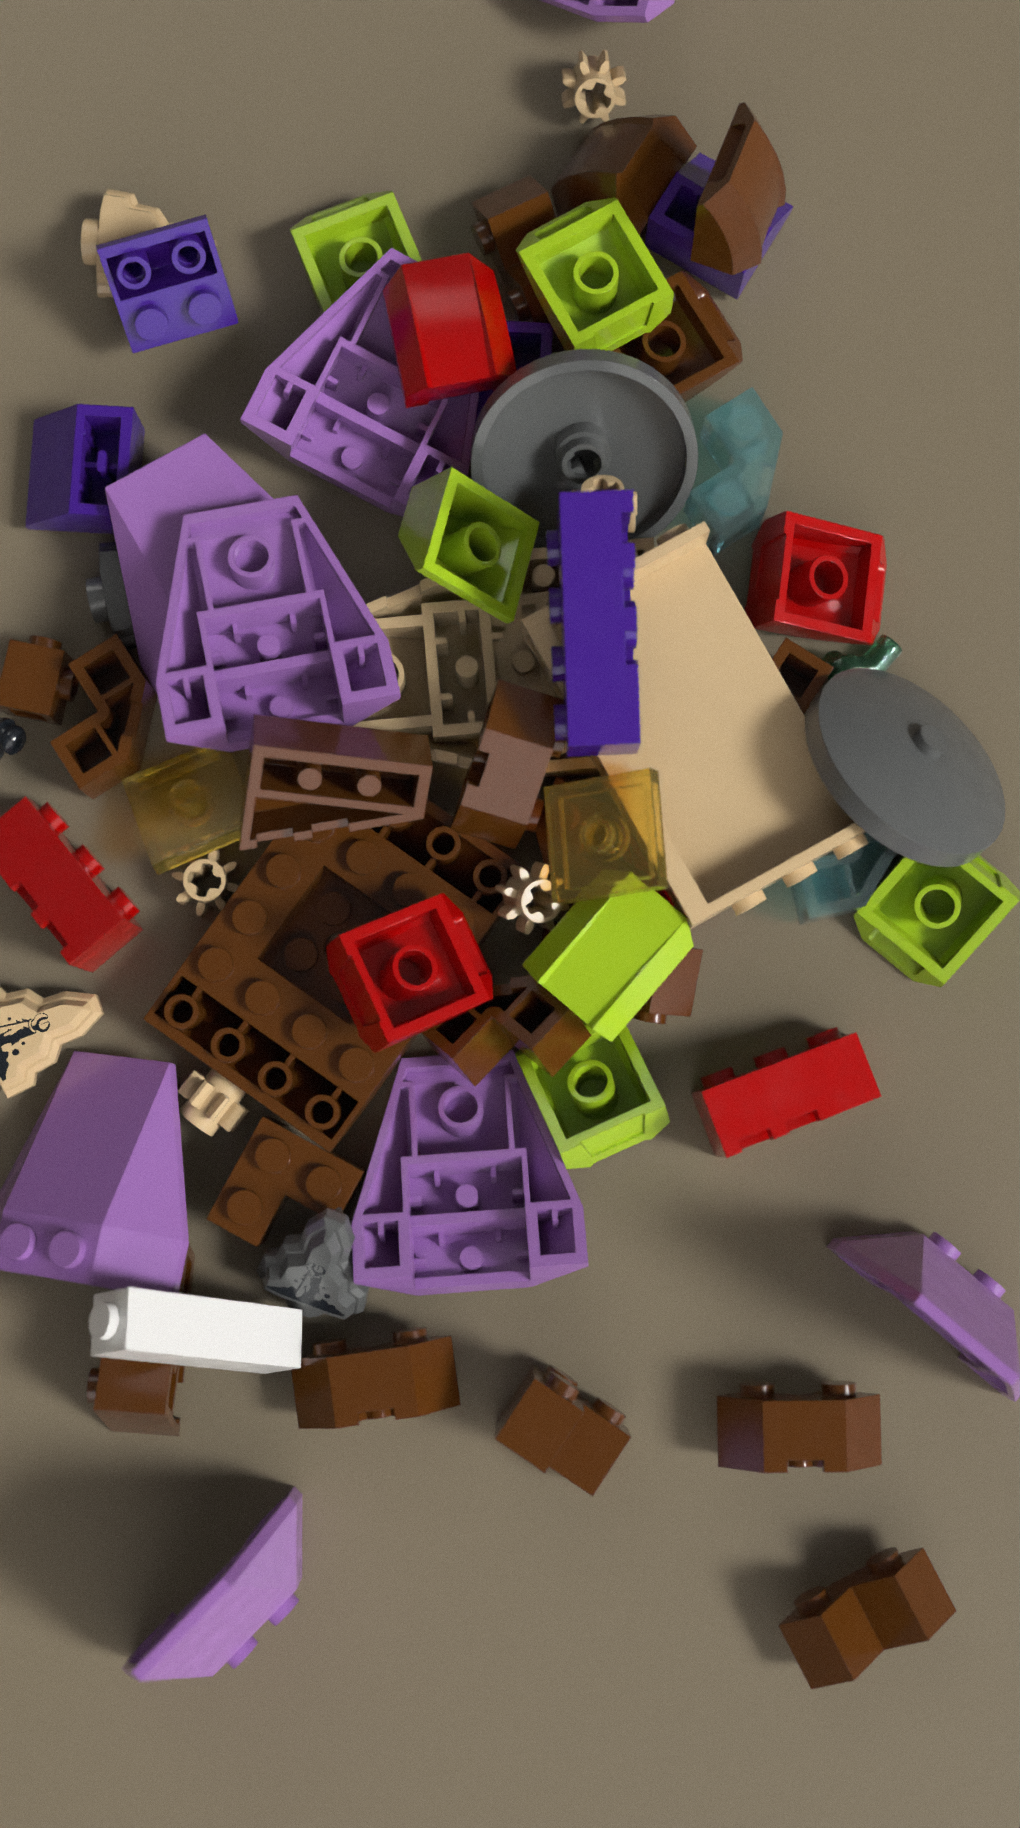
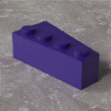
M633 489L559 492L557 530H546L547 566H558L559 588H548L550 624L561 623L562 646H551L552 682H563L564 704L553 706L555 741L566 740L567 757L637 754L641 745L638 660L633 658V649L637 648V606L635 600H631L630 590L634 589V569L636 568L635 543H632V541L628 542V527L631 513L634 512Z

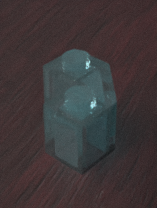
M753 387L706 415L700 434L701 441L721 469V472L691 490L684 512L693 526L703 521L706 522L710 529L706 544L713 556L757 529L768 505L783 432Z
M866 832L864 835L869 843L850 855L838 860L835 854L814 861L813 863L818 872L791 886L799 924L803 925L855 913L865 907L897 853L878 842Z

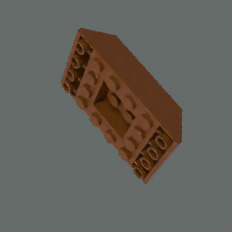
M428 799L424 818L420 820L351 832L349 826L313 832V838L299 841H294V836L273 839L143 1019L331 1153L373 1100L419 1034L377 1053H374L358 1037L356 1025L334 977L329 973L326 946L329 940L337 934H343L433 896L445 893L463 912L479 948H481L501 919V916L497 913L498 910L505 905L503 894L495 890V886L506 885L508 879L512 877L510 866L513 864L523 867L528 873H530V870L487 840L454 831L450 828L453 816Z

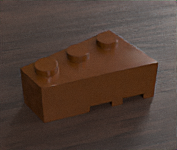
M254 714L240 813L239 851L258 848V842L294 836V841L311 839L313 838V832L349 826L351 832L423 819L433 769L428 735Z
M190 1243L186 1254L179 1294H192L195 1254ZM101 1357L100 1367H92L89 1372L87 1402L94 1403V1412L110 1431L179 1436L181 1418H173L177 1382H184L185 1366Z

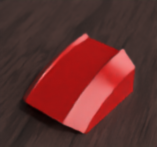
M469 252L402 264L383 289V296L405 409L427 405L429 401L487 390L495 391L501 383L517 371L494 270Z
M787 510L764 520L751 545L753 555L747 604L744 608L753 627L763 631L801 638L873 645L880 630L887 569L883 535Z
M445 893L438 894L340 934L326 946L329 973L334 977L356 1025L358 1037L374 1053L493 999V983L490 969L463 912Z

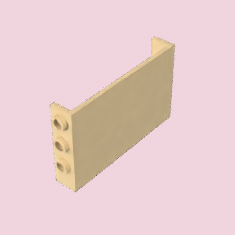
M705 521L690 529L686 523L671 528L656 540L659 546L640 556L635 550L634 589L630 590L631 600H635L637 606V648L633 649V658L638 660L641 745L637 754L590 756L672 904L687 918L690 929L730 907L738 916L767 900L763 889L782 879L786 887L789 888L818 872L813 863L817 859L833 851L836 858L840 860L869 843L864 835L866 832L846 814L821 780L807 746L805 716L709 550L706 542L710 529ZM548 605L521 620V634L556 697L564 699L563 682H552L551 646H562L561 623L550 624Z

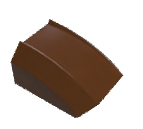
M745 102L739 103L698 202L691 261L732 276L761 264L763 243L777 208L785 205L786 197L784 173L778 156L758 119Z
M657 114L616 118L599 124L585 136L551 188L557 216L559 217L585 202L615 197L640 235L648 222L650 214L675 174L681 169L683 164L687 163L697 145L676 115Z
M679 271L666 278L674 292L671 313L653 331L633 339L613 350V352L636 358L657 370L672 383L682 396L684 402H687L743 362L741 342L707 289L687 272Z

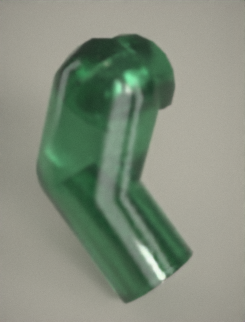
M881 635L864 655H842L839 651H830L821 658V660L834 667L826 680L829 681L842 671L855 668H871L886 671L902 653V649L893 639L886 635Z

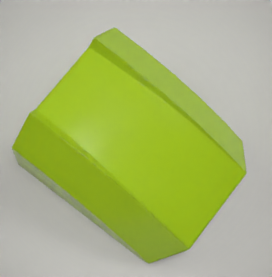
M392 190L367 193L309 215L290 228L292 238L322 314L389 249L393 248L417 262L422 261Z
M615 197L581 204L527 233L516 249L529 282L565 351L576 349L613 351L645 333H650L671 313L674 292L620 202Z
M980 855L969 863L955 867L931 866L901 856L853 916L861 939L912 981L942 987L1020 901V891L1004 873L996 869Z
M605 870L545 937L522 966L539 984L544 986L580 1017L592 1030L612 1042L687 955L694 944L687 918L634 872Z
M581 1019L591 1037L553 1077L520 1050L515 1054L566 1169L591 1167L594 1163L644 1140L653 1139L670 1123L666 1105L627 1025L611 1042L592 1030Z

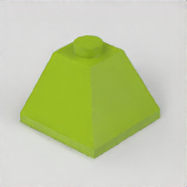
M453 467L413 486L398 537L416 571L502 622L508 624L514 621L540 522Z

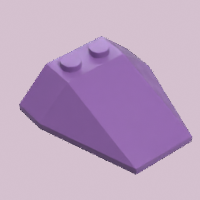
M391 248L265 369L240 418V422L289 462L388 513L404 516L413 486L450 467L468 476L470 447L475 427L479 392L429 401L427 405L405 409L383 289L402 264L417 261Z
M205 433L104 487L140 665L156 693V677L183 515L273 499Z
M298 495L183 515L156 677L157 694L167 742L227 752L249 749L254 714L353 726L400 699V690L389 640Z
M509 1050L476 1087L440 1056L401 1058L351 1223L355 1236L352 1246L354 1284L415 1296L533 1287L588 1267L583 1205L514 1051Z
M74 1051L0 1190V1271L39 1276L112 1290L133 1287L179 1293L189 1245L176 1065L163 1061Z
M910 1231L833 1238L826 1246L866 1281L890 1292L961 1352L958 1358L1001 1395L1014 1402L1020 1397V1364L1014 1310L1000 1299L1006 1290L982 1270L977 1269L971 1275L958 1264L956 1260L961 1255V1252L936 1232H933L927 1238L924 1234Z
M295 1486L253 1528L240 1551L178 1615L172 1612L130 1655L121 1668L129 1677L138 1681L214 1676L226 1662L235 1669L258 1644V1641L252 1635L267 1620L276 1626L290 1613L299 1602V1599L293 1593L297 1590L302 1579V1493Z

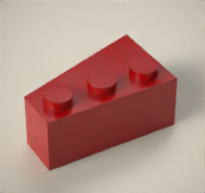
M834 1027L805 1038L809 1046L807 1050L788 1056L784 1046L754 1057L753 1060L756 1065L754 1070L735 1076L731 1066L701 1077L704 1088L691 1094L714 1155L722 1158L732 1157L742 1153V1149L768 1139H777L789 1134L791 1130L815 1121H822L882 1097L857 1032L841 1036L838 1027Z

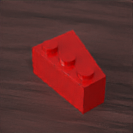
M25 796L0 817V876L14 892L17 891L33 910L30 915L42 929L47 927L64 947L60 954L67 963L93 973L144 930L134 918L141 910L120 886L111 891L98 876L105 870L102 863L84 844L75 849L63 834L70 826L48 801L40 807Z

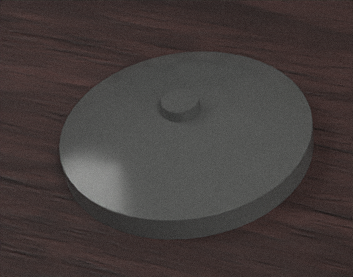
M576 349L562 351L537 359L520 368L501 383L488 398L481 409L472 434L470 447L471 476L473 481L540 522L533 548L546 547V530H557L559 492H571L572 489L581 490L582 484L588 478L596 475L614 476L621 480L624 490L633 489V491L637 492L636 531L628 533V540L654 538L673 521L690 495L698 466L697 439L692 417L682 396L671 382L648 364L628 355L608 350Z
M855 668L835 675L811 700L805 718V734L813 764L824 785L840 807L858 826L878 842L894 852L919 863L938 867H955L969 863L977 858L999 837L1005 821V799L996 770L984 748L970 729L932 694L895 674L871 668Z

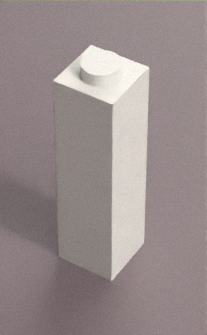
M133 1287L94 1295L93 1309L89 1317V1331L92 1336L91 1356L261 1374L301 1368V1309Z

